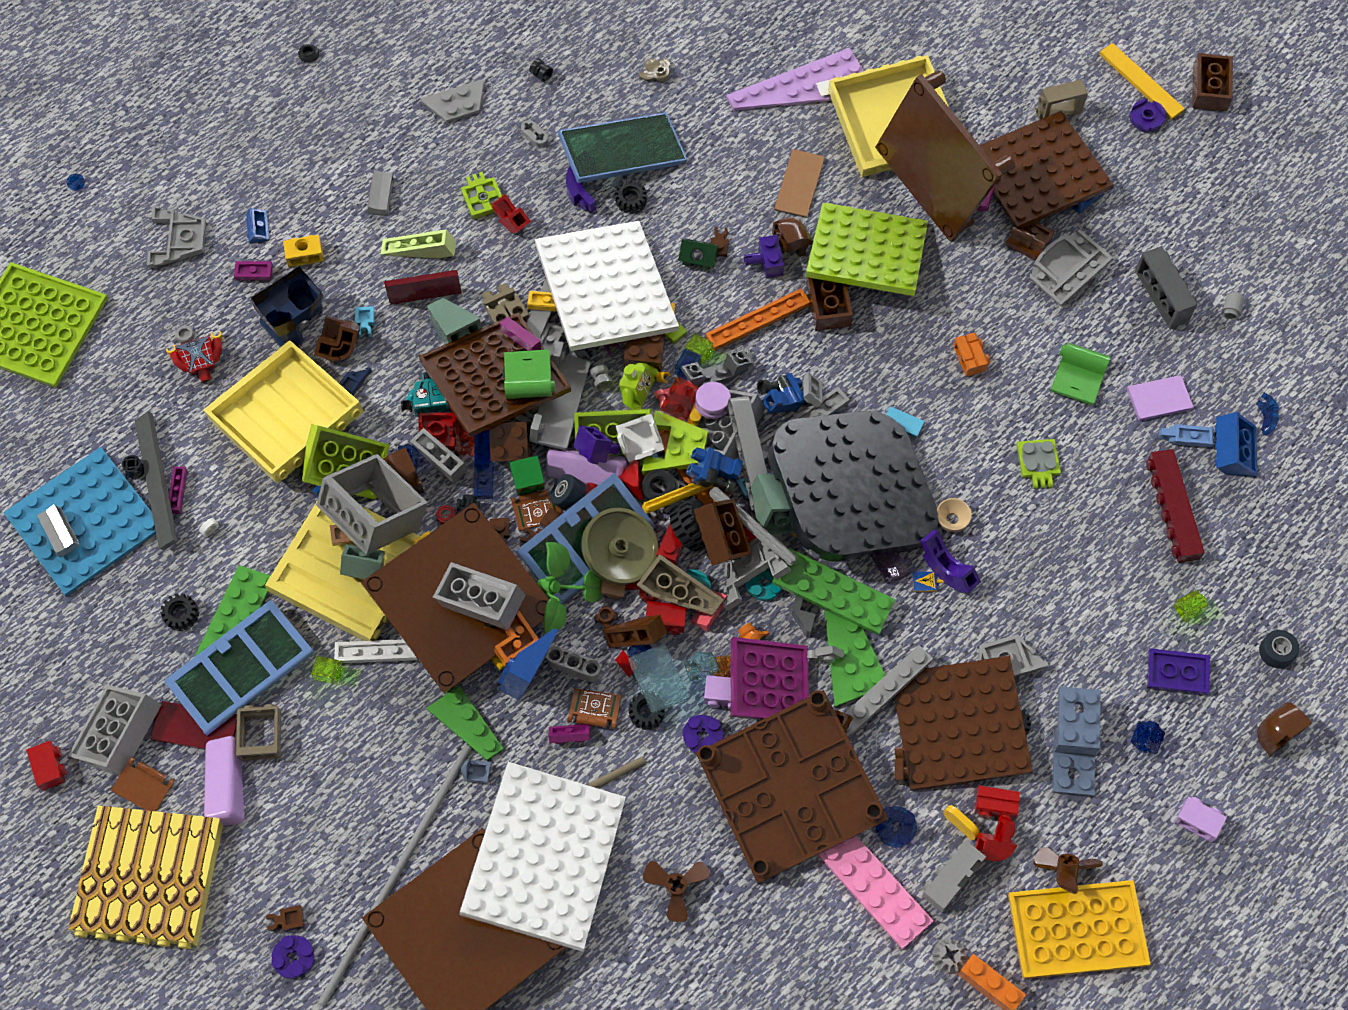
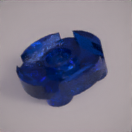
M886 807L884 811L889 820L875 827L878 837L885 845L892 848H900L909 844L917 832L915 815L904 807ZM899 822L902 830L898 829L897 832H894L890 824Z

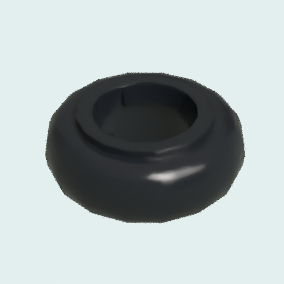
M304 44L298 50V57L306 63L315 61L319 56V50L313 44ZM306 51H313L310 55L304 54Z

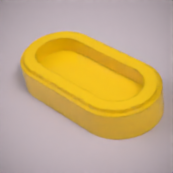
M949 805L943 811L945 818L970 840H975L978 837V827L958 808Z

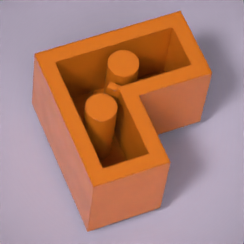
M519 610L509 629H504L508 638L494 648V652L504 667H506L510 658L515 659L519 652L538 640V637Z

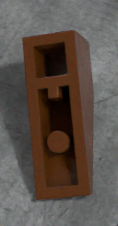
M661 615L641 617L602 630L609 648L654 644L667 633Z

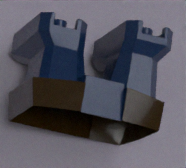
M300 266L251 298L254 309L260 315L261 326L280 348L289 340L296 346H302L304 339L298 325L303 321H310L311 317L319 312L322 313L323 310L321 304L323 294Z

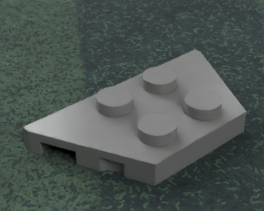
M481 79L421 98V103L430 108L434 114L440 116L446 123L478 114L481 108L484 80Z
M1018 634L979 646L977 660L1010 656L1014 678L1048 668L1049 666L1046 660L1043 661L1036 654V651L1031 646L1026 645L1025 641Z

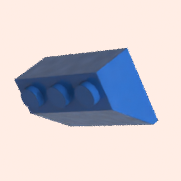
M1238 412L1216 417L1215 448L1217 450V459L1215 464L1217 469L1228 475L1257 477L1256 426Z

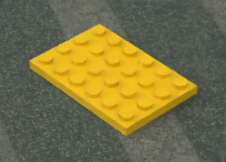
M1134 880L1079 885L1077 894L1066 891L1061 887L1008 893L1022 979L1151 965Z

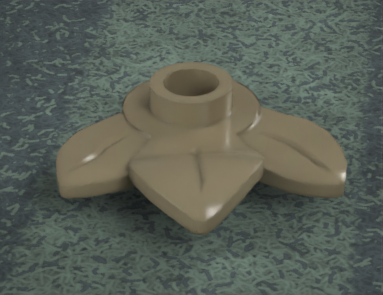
M654 58L647 59L644 63L646 70L639 73L640 78L644 80L656 79L658 82H665L669 79L671 63L666 58L660 61Z

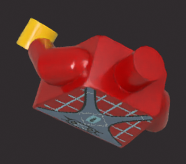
M219 331L218 336H214L213 332H211V337L208 335L178 346L173 345L174 349L169 351L167 348L166 352L171 357L173 364L181 371L189 372L190 375L198 373L201 382L211 380L209 369L216 367L222 352L223 336L221 331Z

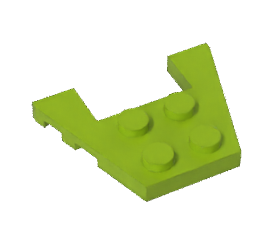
M655 411L654 420L657 429L670 430L671 432L665 459L645 457L642 475H647L654 470L687 469L691 463L697 465L698 461L692 459L691 454L697 447L706 449L708 431L662 412Z

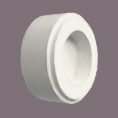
M210 518L202 524L199 532L204 537H208L217 530L219 523L214 518Z

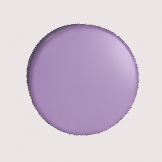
M708 382L700 386L697 390L695 401L697 411L709 419L723 417L729 411L728 399L731 398L728 388L718 382Z

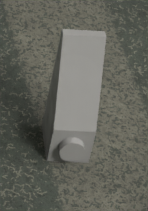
M424 428L410 440L411 444L452 484H455L467 472L464 462Z

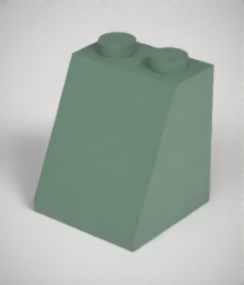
M445 298L427 305L433 327L444 345L482 329L478 316Z
M757 474L751 486L756 522L771 535L794 534L795 532L788 516L791 510L780 480H776L774 474Z

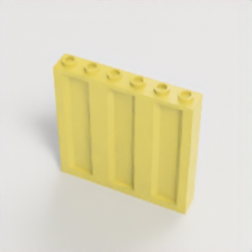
M290 340L204 409L208 419L277 484L284 480L295 468L303 464L311 424L343 431L346 426L359 418L364 412L360 402Z
M315 504L265 584L266 590L363 641L377 640L382 631L380 629L383 623L386 624L388 619L361 585V582L365 579L340 575L341 555L346 544L332 546L330 525L335 524ZM364 508L377 522L386 519ZM411 533L378 549L385 551L384 565L413 546L412 540L419 537V535Z

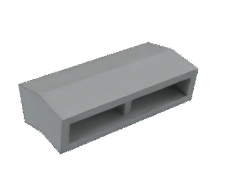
M374 170L367 213L388 215L394 179L393 173Z
M53 505L37 515L59 558L80 546L61 507Z

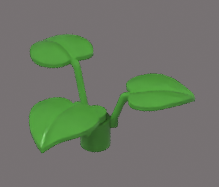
M556 542L546 543L547 569L551 576L546 577V579L541 578L537 582L544 594L550 598L545 608L544 634L549 633L554 628L560 630L566 622V608L563 604H560V599L554 596L560 589H585L584 599L590 603L599 601L603 595L600 593L602 579L595 575L592 570L585 574V586L560 585L555 578L563 576V570L569 568L570 554L565 546Z

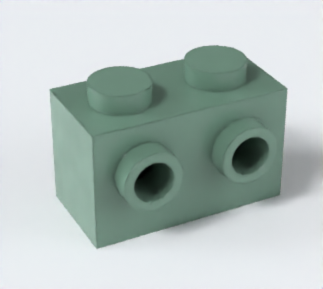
M346 544L341 555L340 575L366 579L384 566L385 551L376 550L366 555L358 546Z

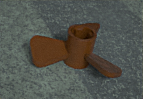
M1042 847L1034 856L1033 861L1036 867L1057 870L1056 881L1058 886L1073 894L1078 893L1077 879L1079 869L1096 868L1103 865V861L1098 859H1086L1080 862L1079 858L1073 854H1061L1058 856L1049 847Z
M655 861L649 862L643 872V881L645 883L666 887V892L671 898L667 918L671 922L684 923L688 919L683 897L687 892V885L707 880L710 877V871L703 862H696L684 875L678 873L669 875ZM673 881L684 885L682 889L678 887L676 891L672 890Z

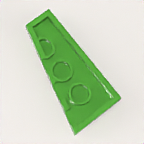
M460 686L426 708L427 711L446 725L486 761L504 751L500 742Z

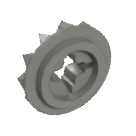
M951 938L940 940L935 945L932 953L935 965L946 973H955L961 970L967 958L965 947L959 941ZM946 948L950 952L957 951L953 956L954 962L950 958L942 960L947 953Z

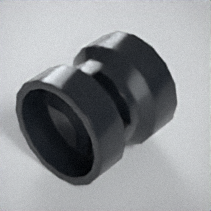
M537 58L530 65L529 72L534 76H538L540 81L545 82L546 80L543 77L547 75L550 78L553 74V68L545 65L543 60Z
M129 455L123 459L122 468L129 478L138 479L144 475V467L139 457Z

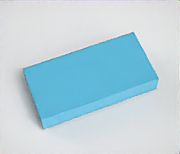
M891 406L886 414L904 427L909 436L917 439L925 421Z

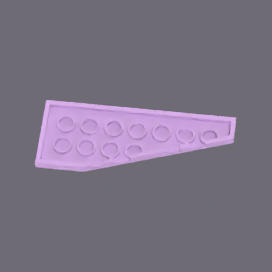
M848 48L726 95V98L734 111L832 101L830 94L820 95L816 83L836 77L848 76L851 73L864 72L851 49Z

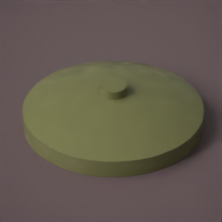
M625 508L604 510L587 524L583 532L582 553L592 572L608 583L628 585L641 580L657 558L658 540L652 526L644 517L632 510Z

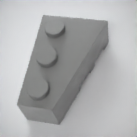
M965 841L959 849L955 848L948 857L950 859L946 865L942 864L935 872L937 874L936 878L933 881L929 879L922 888L924 890L922 897L941 913L986 858L968 841Z

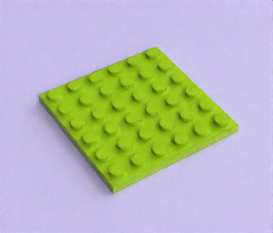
M822 203L805 277L915 296L928 221L832 203Z
M10 262L0 278V369L57 388L107 302L108 296Z

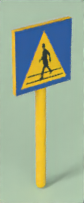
M912 572L914 592L938 591L937 583H944L943 580L936 579L934 572Z

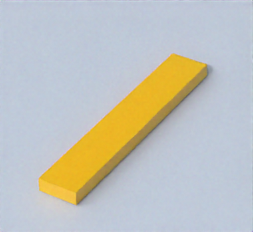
M1114 43L1100 51L1099 55L1150 102L1156 101L1160 103L1170 120L1184 112L1185 108Z

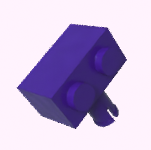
M777 235L759 237V253L745 254V266L761 263L765 278L783 276L784 262Z
M579 425L573 447L579 451L580 455L586 457L588 462L592 464L606 463L609 454H619L620 445L618 443H612L608 437L595 427Z

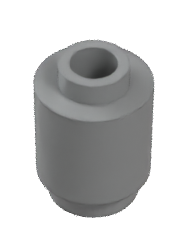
M1232 292L1227 294L1222 310L1225 318L1230 317L1232 320H1237L1241 315L1245 301L1241 293Z

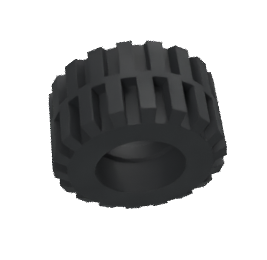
M696 498L687 500L670 513V523L674 534L686 548L695 552L706 547L702 540V534L694 509L705 506V504Z

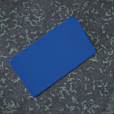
M249 208L246 213L249 244L270 241L267 210Z

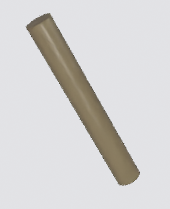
M642 756L588 783V785L598 788L646 764V761Z

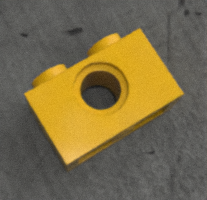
M309 235L283 241L288 267L324 261L319 235Z

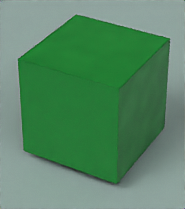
M538 456L510 462L517 496L545 489Z

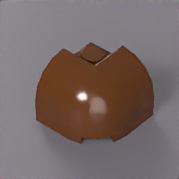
M784 218L773 222L772 235H777L779 246H783L786 253L796 250L799 257L805 256L806 248L812 245L813 241L804 224L794 218Z
M326 316L322 334L317 340L314 356L332 361H340L347 358L354 352L360 326L349 320L343 321Z
M406 448L398 450L383 459L418 494L424 493Z
M1289 702L1284 703L1259 724L1257 730L1258 741L1267 754L1271 756L1294 737L1305 731L1312 722L1296 705Z

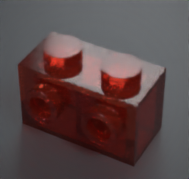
M676 377L659 411L679 420H686L691 413L690 408L692 404L696 401V393L699 387Z

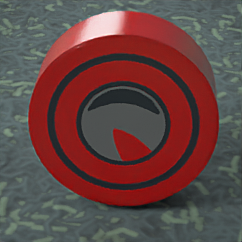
M449 505L441 506L436 512L437 520L441 524L446 523L456 515L453 507Z

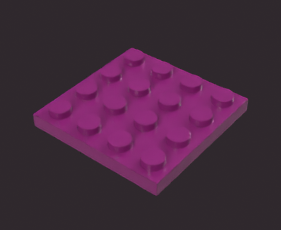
M739 637L731 638V717L763 720L808 698V646Z

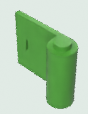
M1067 342V345H1062L1059 354L1062 356L1050 391L1094 405L1111 356Z
M549 349L504 352L506 399L552 396V392H555V381H551Z

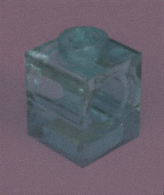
M696 652L684 663L689 681H706L707 675L712 676L719 670L713 652Z

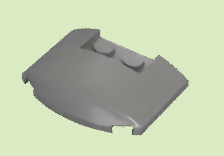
M1078 230V234L1069 236L1066 234L1047 246L1036 259L1032 274L1030 273L1029 278L1060 306L1070 301L1076 293L1097 274H1100L1113 260L1110 254L1082 230Z

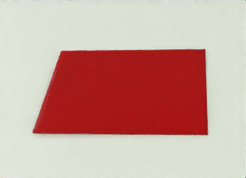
M622 650L615 661L630 678L637 666L626 652Z

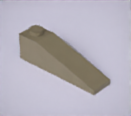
M660 554L637 584L640 589L654 598L713 616L724 601L723 598Z

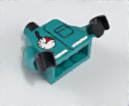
M427 372L422 374L423 381L415 382L414 388L410 390L406 399L401 402V412L404 410L414 411L415 416H418L419 413L450 412V407Z

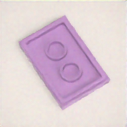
M1181 375L1127 387L1139 421L1193 409V404Z

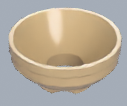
M946 499L937 508L938 524L946 531L959 532L964 530L970 523L971 509L960 499ZM950 514L956 515L958 522L955 524L949 523L947 516Z

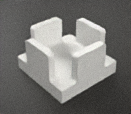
M652 413L616 426L617 438L623 454H626L628 462L650 456L665 449Z

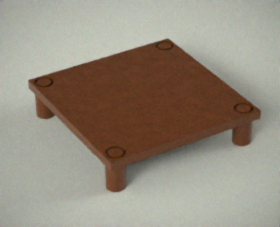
M937 70L926 77L921 74L915 78L875 148L945 237L951 242L957 238L960 232L973 225V214L999 178L1015 167V162L1009 155L995 162L989 158L935 91L936 88L946 82L944 73Z
M475 503L465 508L361 582L369 596L443 694L452 691L456 685L497 656L494 652L495 646L508 638L503 628H489L484 625L483 621L442 607L433 598L451 562L516 584L526 594L518 610L532 630L544 622L545 608L549 601L548 597Z
M824 690L813 691L810 697L710 746L704 745L696 752L757 884L889 820Z
M481 828L362 917V920L426 1010H488L552 959L563 955L568 948L459 915L486 832L484 828Z

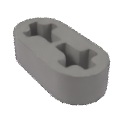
M526 120L521 124L522 134L533 145L541 148L548 144L547 133L535 122ZM537 136H538L539 138H543V141H542V140H538V141H537Z

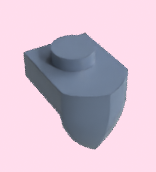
M470 759L464 762L461 772L465 781L489 783L491 762Z

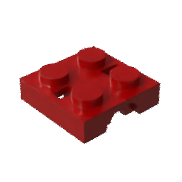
M419 413V432L424 428L450 451H455L457 418L454 413Z

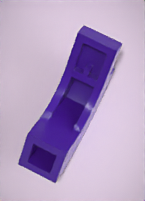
M586 152L576 157L582 174L596 172V163ZM569 166L566 173V187L569 200L574 206L579 203L583 210L587 209L590 213H593L596 210V201L582 187L583 182L577 183L572 168Z
M932 530L920 541L926 552L923 555L926 563L948 586L960 592L970 593L981 583L974 566L959 562L949 553L938 530Z

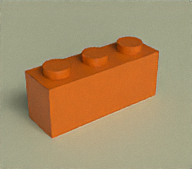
M972 954L958 973L962 979L1002 1010H1016L1026 996L1025 993L975 954Z

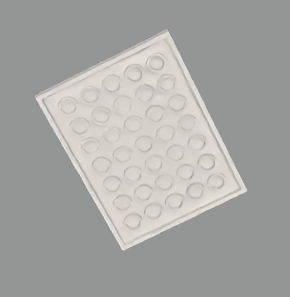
M640 221L535 239V245L570 351L679 330V325Z
M508 762L459 915L583 952L626 797Z

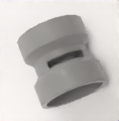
M598 365L591 369L590 373L592 378L595 379L594 385L597 390L609 388L613 385L612 377L609 376L608 366Z

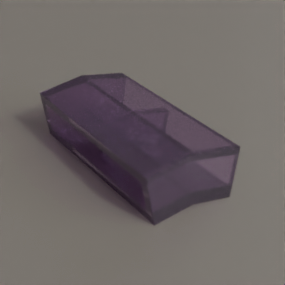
M892 551L869 554L888 584L909 574V569L898 553L893 554Z

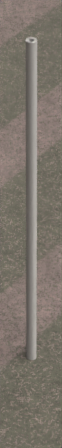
M468 745L463 747L371 910L386 900L472 750ZM363 922L319 999L318 1004L325 1007L369 931L365 922Z

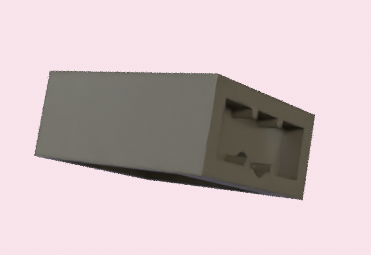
M1082 79L1042 89L1036 108L1037 117L1042 119L1061 110L1066 117L1081 114L1088 95Z
M266 704L264 707L248 705L237 709L236 756L239 760L281 758L282 712L278 706L274 704ZM274 717V745L246 747V719Z

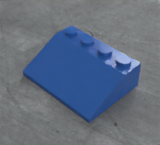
M554 628L519 652L515 659L510 658L498 680V683L501 684L498 690L517 700L521 699L556 636L557 629Z

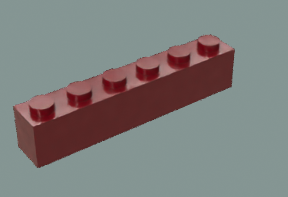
M1174 449L1151 452L1146 460V467L1152 473L1151 484L1157 490L1156 501L1162 507L1161 518L1167 524L1166 535L1168 540L1172 541V555L1177 558L1178 563L1200 560L1205 552Z

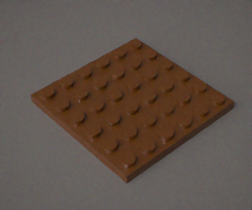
M1062 110L980 145L993 162L1006 155L1011 156L1015 162V167L1002 175L996 182L993 195L1017 229L1026 227L1113 189L1114 186Z
M519 312L509 316L510 319L533 334ZM504 319L419 356V361L469 438L571 392V386L550 358L551 381H555V392H552V396L506 399L504 352L527 350L500 331L499 323Z
M1010 656L925 668L894 697L903 750L905 751L906 766H909L910 777L908 780L910 791L1033 774Z

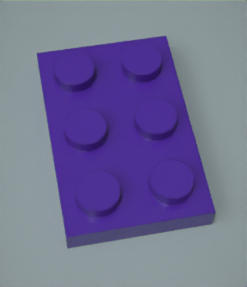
M1150 648L1148 650L1147 688L1208 695L1210 693V655Z

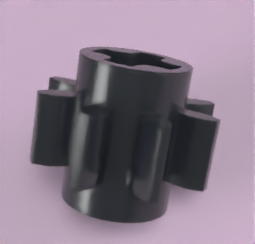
M465 494L462 499H457V511L461 512L473 503L480 509V501H476L477 498L474 495Z

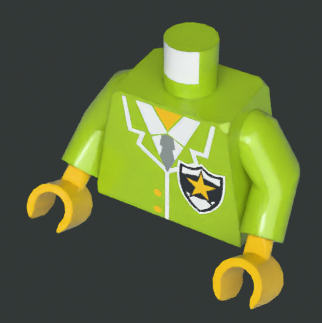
M645 363L629 364L624 368V375L619 383L623 404L629 409H641L655 381L654 377H656L659 383H668V381L664 380V376H671L670 373L658 372V369Z

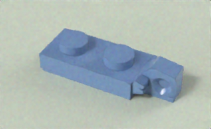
M1175 424V426H1170L1169 429L1161 428L1158 433L1159 440H1169L1171 444L1210 448L1213 446L1212 427Z

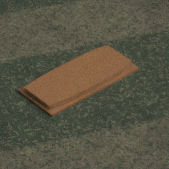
M792 149L774 210L807 217L825 156Z

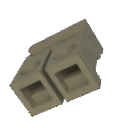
M504 283L499 285V293L495 295L489 290L482 293L484 308L492 323L518 312L527 323L530 315L513 287L509 288Z

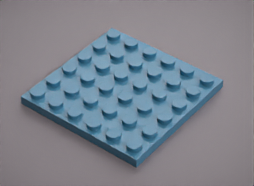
M102 447L3 512L66 597L156 535L152 511ZM53 505L62 508L80 543L79 547L61 558L56 554L37 516Z

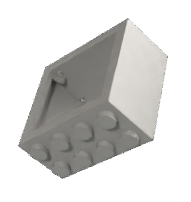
M376 454L324 477L316 506L368 555L419 530L428 502L393 470L385 460ZM370 489L395 515L377 522L351 496Z

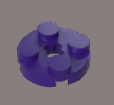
M1148 99L1136 102L1129 115L1133 126L1144 133L1160 129L1166 115L1165 109L1160 103L1153 101V103L1147 102ZM1145 114H1146V115H1149V114H1150L1151 117H1150V118H1147V117H1145L1144 115H1145Z
M709 715L691 717L683 729V741L687 748L695 754L700 747L704 745L710 746L723 739V729L719 720ZM701 730H705L709 734L704 740H701V737L697 735V733H701Z
M284 936L273 949L272 966L284 978L296 979L307 974L314 964V949L311 943L302 936ZM294 951H296V955L299 957V959L293 960V962L290 963V958L288 957V955L293 954Z

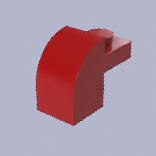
M503 194L490 204L500 218L498 221L511 233L520 231L531 222L522 208H515L506 194Z
M1000 816L994 835L979 832L975 848L986 856L984 860L1002 861L1014 853L1017 845L1011 838L1015 834V823L1008 817Z

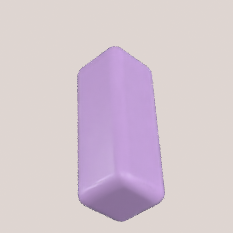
M568 447L566 450L552 448L546 454L545 474L554 479L570 474L584 482L585 485L587 483L599 485L613 473H616L617 476L621 475L630 462H628L625 456L609 455L606 463L592 464L587 461L586 457L580 455L579 451H576L575 448Z
M233 736L210 740L206 743L204 817L220 818L223 826L241 824L244 821L242 761L236 756V738Z

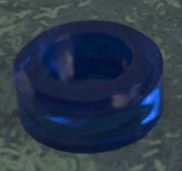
M76 173L67 178L66 184L70 190L77 191L84 187L85 180L82 175Z

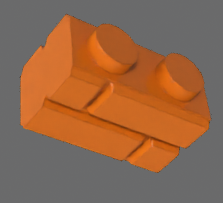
M976 333L956 337L953 347L965 376L986 372L990 359L988 354L983 352L982 339H978Z

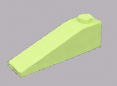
M447 229L383 239L381 255L419 258L452 257L455 253L456 240Z

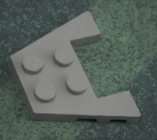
M153 206V223H170L167 250L148 251V269L204 253L207 224L205 218L186 213L179 214L171 209L164 210L160 209L159 206Z
M757 537L748 542L752 552L751 555L725 563L727 583L724 587V594L727 597L726 601H723V606L728 611L743 602L738 587L759 573L764 572L770 567L772 576L778 580L791 571V568Z

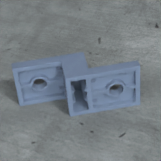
M1062 686L1058 688V725L1053 734L1052 793L1094 797L1095 755L1100 749L1101 690ZM1079 704L1083 706L1084 712L1077 713L1074 710V705ZM1071 769L1078 771L1079 778L1071 779L1068 771Z

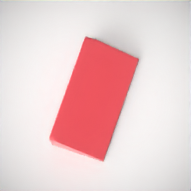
M713 591L726 601L727 595ZM723 602L713 616L697 611L690 622L708 631L723 609Z

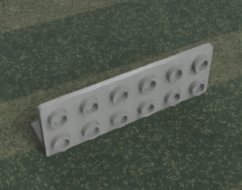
M556 341L552 361L571 386V392L539 406L531 425L529 442L566 450L574 425V413L577 412L591 361L565 355L566 351L563 350L564 342Z

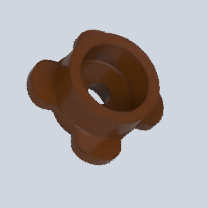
M602 606L598 614L594 616L595 621L602 623L604 628L611 627V623L618 618L617 612H613L608 606Z

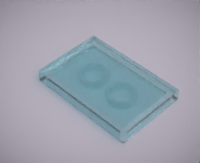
M665 643L628 658L652 714L689 699V695Z

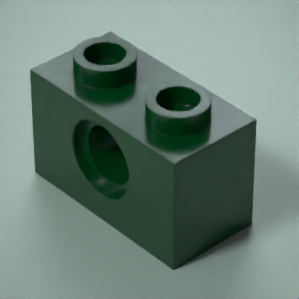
M683 238L678 261H682V265L693 266V264H698L700 268L710 270L711 267L716 265L719 245ZM695 250L702 251V259L695 258Z

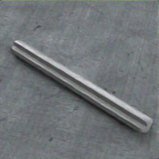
M714 487L709 492L710 497L716 502L730 499L717 487ZM736 504L742 525L789 566L794 565L797 561V556Z

